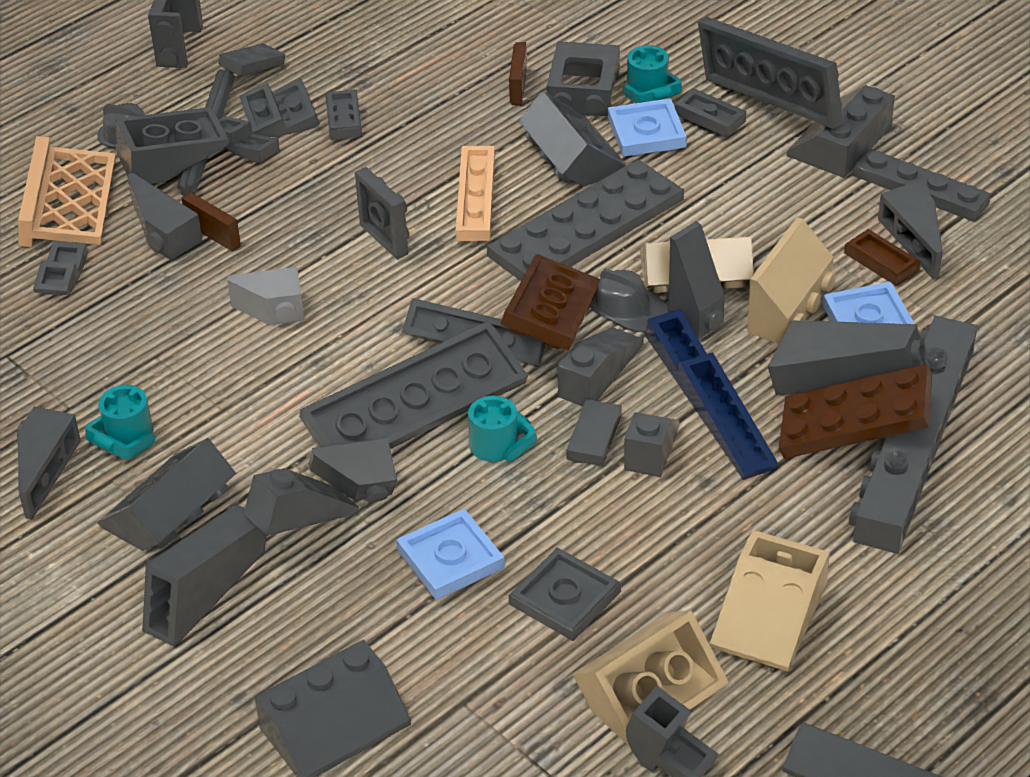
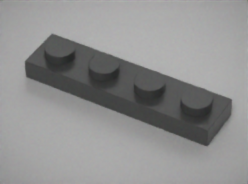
M871 148L854 166V177L888 190L917 182L926 193L932 196L936 208L973 222L990 203L991 193Z
M415 298L411 300L402 330L404 334L442 343L489 321L517 361L535 367L540 366L546 346L542 340L512 332L509 327L500 324L502 319Z

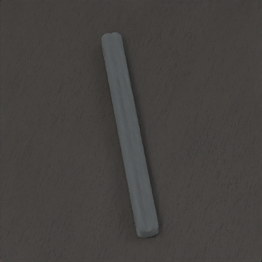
M219 69L217 71L205 108L212 107L218 120L222 118L235 80V76L227 69ZM208 157L182 171L177 188L181 190V195L185 196L189 192L196 193Z

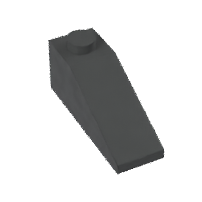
M133 172L127 175L133 206L146 236L147 243L153 251L161 253L172 261L202 241L197 213Z
M917 182L881 193L878 221L911 256L921 261L920 266L933 280L939 278L943 250L935 201L932 196L926 193Z
M695 221L670 237L668 312L681 309L696 336L700 339L709 332L718 329L724 323L725 295L702 225Z
M612 327L577 342L557 365L558 397L582 407L586 399L597 401L644 345V339Z
M34 406L27 418L19 424L17 430L18 484L26 519L33 520L81 442L75 414Z
M283 468L253 476L244 515L266 536L358 514L359 507L334 486Z

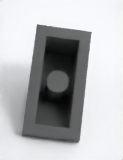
M634 412L624 438V470L661 477L680 426V420Z
M388 438L312 448L308 463L310 471L353 500L366 499L368 502H377L392 495L397 477Z

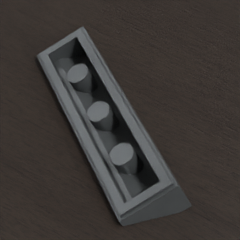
M807 723L800 725L782 771L795 777H942Z

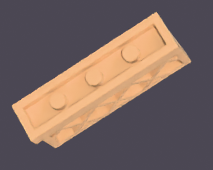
M36 136L18 218V246L32 247L34 239L101 245L116 153L50 147L49 137ZM55 159L69 160L72 163L62 167ZM93 163L107 164V166L98 170H94L90 165ZM82 170L87 175L76 179L71 173ZM62 178L68 183L58 188L52 182ZM96 182L101 187L91 191L86 185ZM77 190L83 195L72 200L67 194ZM56 199L63 203V205L55 209L47 204ZM90 202L98 207L90 212L82 208V206ZM71 211L79 216L71 221L63 217V215ZM52 220L60 225L56 228L41 227ZM89 224L95 229V232L80 231L77 228Z

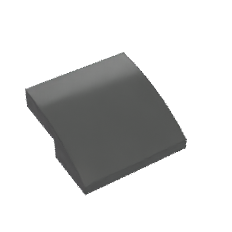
M302 79L273 92L269 84L266 83L239 96L248 121H251L253 134L277 137L300 132L320 124Z

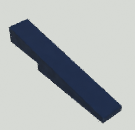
M678 309L649 318L646 331L647 340L741 478L745 480L777 469L778 462L716 356L713 352L706 353L682 310Z

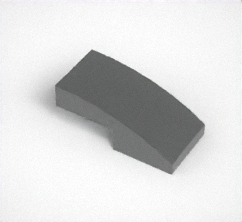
M227 116L219 119L229 138V145L224 148L232 153L261 163L280 151L279 139L252 134L251 121Z
M53 241L47 261L41 260L33 287L34 292L69 295L75 287L87 259L89 250L86 243Z

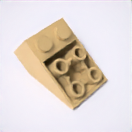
M752 530L739 556L710 641V647L788 672L827 585L830 552Z

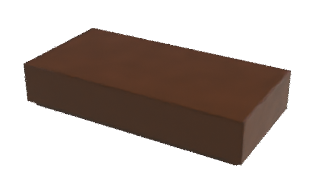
M515 42L513 46L509 75L511 105L522 106L527 73L526 42Z
M191 192L182 197V204L198 214L203 235L230 251H234L241 246L236 218Z
M869 229L845 244L844 254L885 280L891 281L895 286L920 271L921 261Z

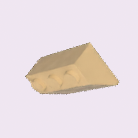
M797 217L750 278L747 333L780 344L792 320L806 321L810 313L814 314L817 311L821 297L825 292L829 293L832 290L836 280V273L832 272L834 257L802 218Z
M751 237L706 239L720 283H724V289L745 288V282H750V278L754 274ZM670 242L645 243L640 248L645 288L654 287V294L669 293Z
M692 610L667 612L573 674L591 711L628 746L626 727L631 715L656 686L663 689L688 709H692L729 684Z

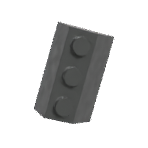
M865 85L841 97L843 124L833 129L814 122L787 150L786 156L845 178L870 148L872 149L892 127L895 95Z
M544 91L541 92L519 120L527 131L525 137L541 148L539 154L547 162L555 165L554 173L566 183L572 180L584 187L599 182L626 166V163L584 114Z
M206 438L175 453L97 523L102 529L141 551L155 545L161 549L177 537L178 534L175 529L180 524L188 525L204 512L200 507L208 499L213 502L229 489L226 483L237 473L211 440Z
M364 639L255 696L261 731L296 777H317L411 725V719L385 664Z

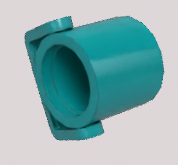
M643 45L632 49L628 53L627 85H624L622 89L624 95L634 103L662 100L682 92L681 79L668 71L669 55L664 49L654 45Z
M119 385L104 392L98 404L100 416L85 426V438L87 441L123 459L133 458L150 447L156 439L155 434H153L154 428L146 394L142 389L133 385Z
M485 396L471 404L468 410L470 451L475 457L488 462L503 460L512 462L536 443L537 435L534 427L525 416L517 411L512 401L500 396ZM518 431L525 434L519 441Z

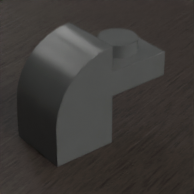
M658 686L650 692L632 713L626 727L627 742L636 758L652 773L657 767H660L672 777H703L715 763L719 754L684 729L692 711Z

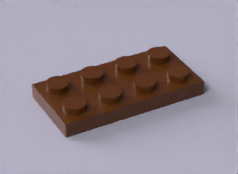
M535 254L507 306L500 324L509 327L516 334L529 335L542 340L551 348H562L569 351L597 292L600 279Z
M928 364L785 396L778 448L783 458L787 459L929 428L933 374Z

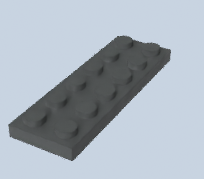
M710 17L698 21L707 80L833 129L843 124L838 80L839 73L836 62Z
M637 159L487 245V257L520 281L523 279L535 254L571 267L683 201L684 189Z
M486 321L300 409L299 417L319 447L388 438L390 449L468 412L471 404L477 399L485 396H500L525 384L528 375L492 324Z

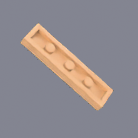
M462 146L455 230L456 241H490L495 146Z

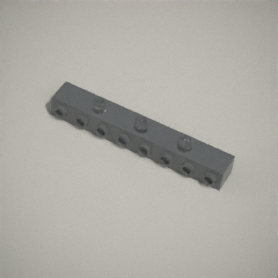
M935 315L930 328H923L920 339L925 342L926 352L923 362H920L918 366L928 364L933 374L929 428L880 439L882 450L875 449L870 464V472L873 473L871 477L865 475L861 484L859 498H862L861 503L854 502L850 512L849 525L854 526V543L896 554L900 553L974 353L978 325Z

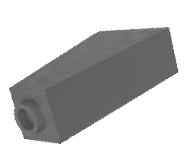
M792 320L767 367L775 394L787 395L890 373L908 367H916L925 358L926 345L924 340L920 339L917 324Z
M237 504L146 564L143 632L173 647L176 646L265 552L266 535L244 515V507Z

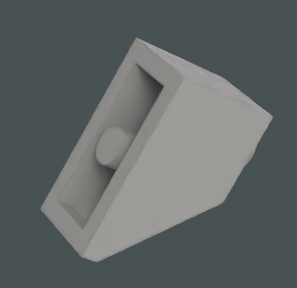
M297 267L227 275L231 307L268 325L304 321Z

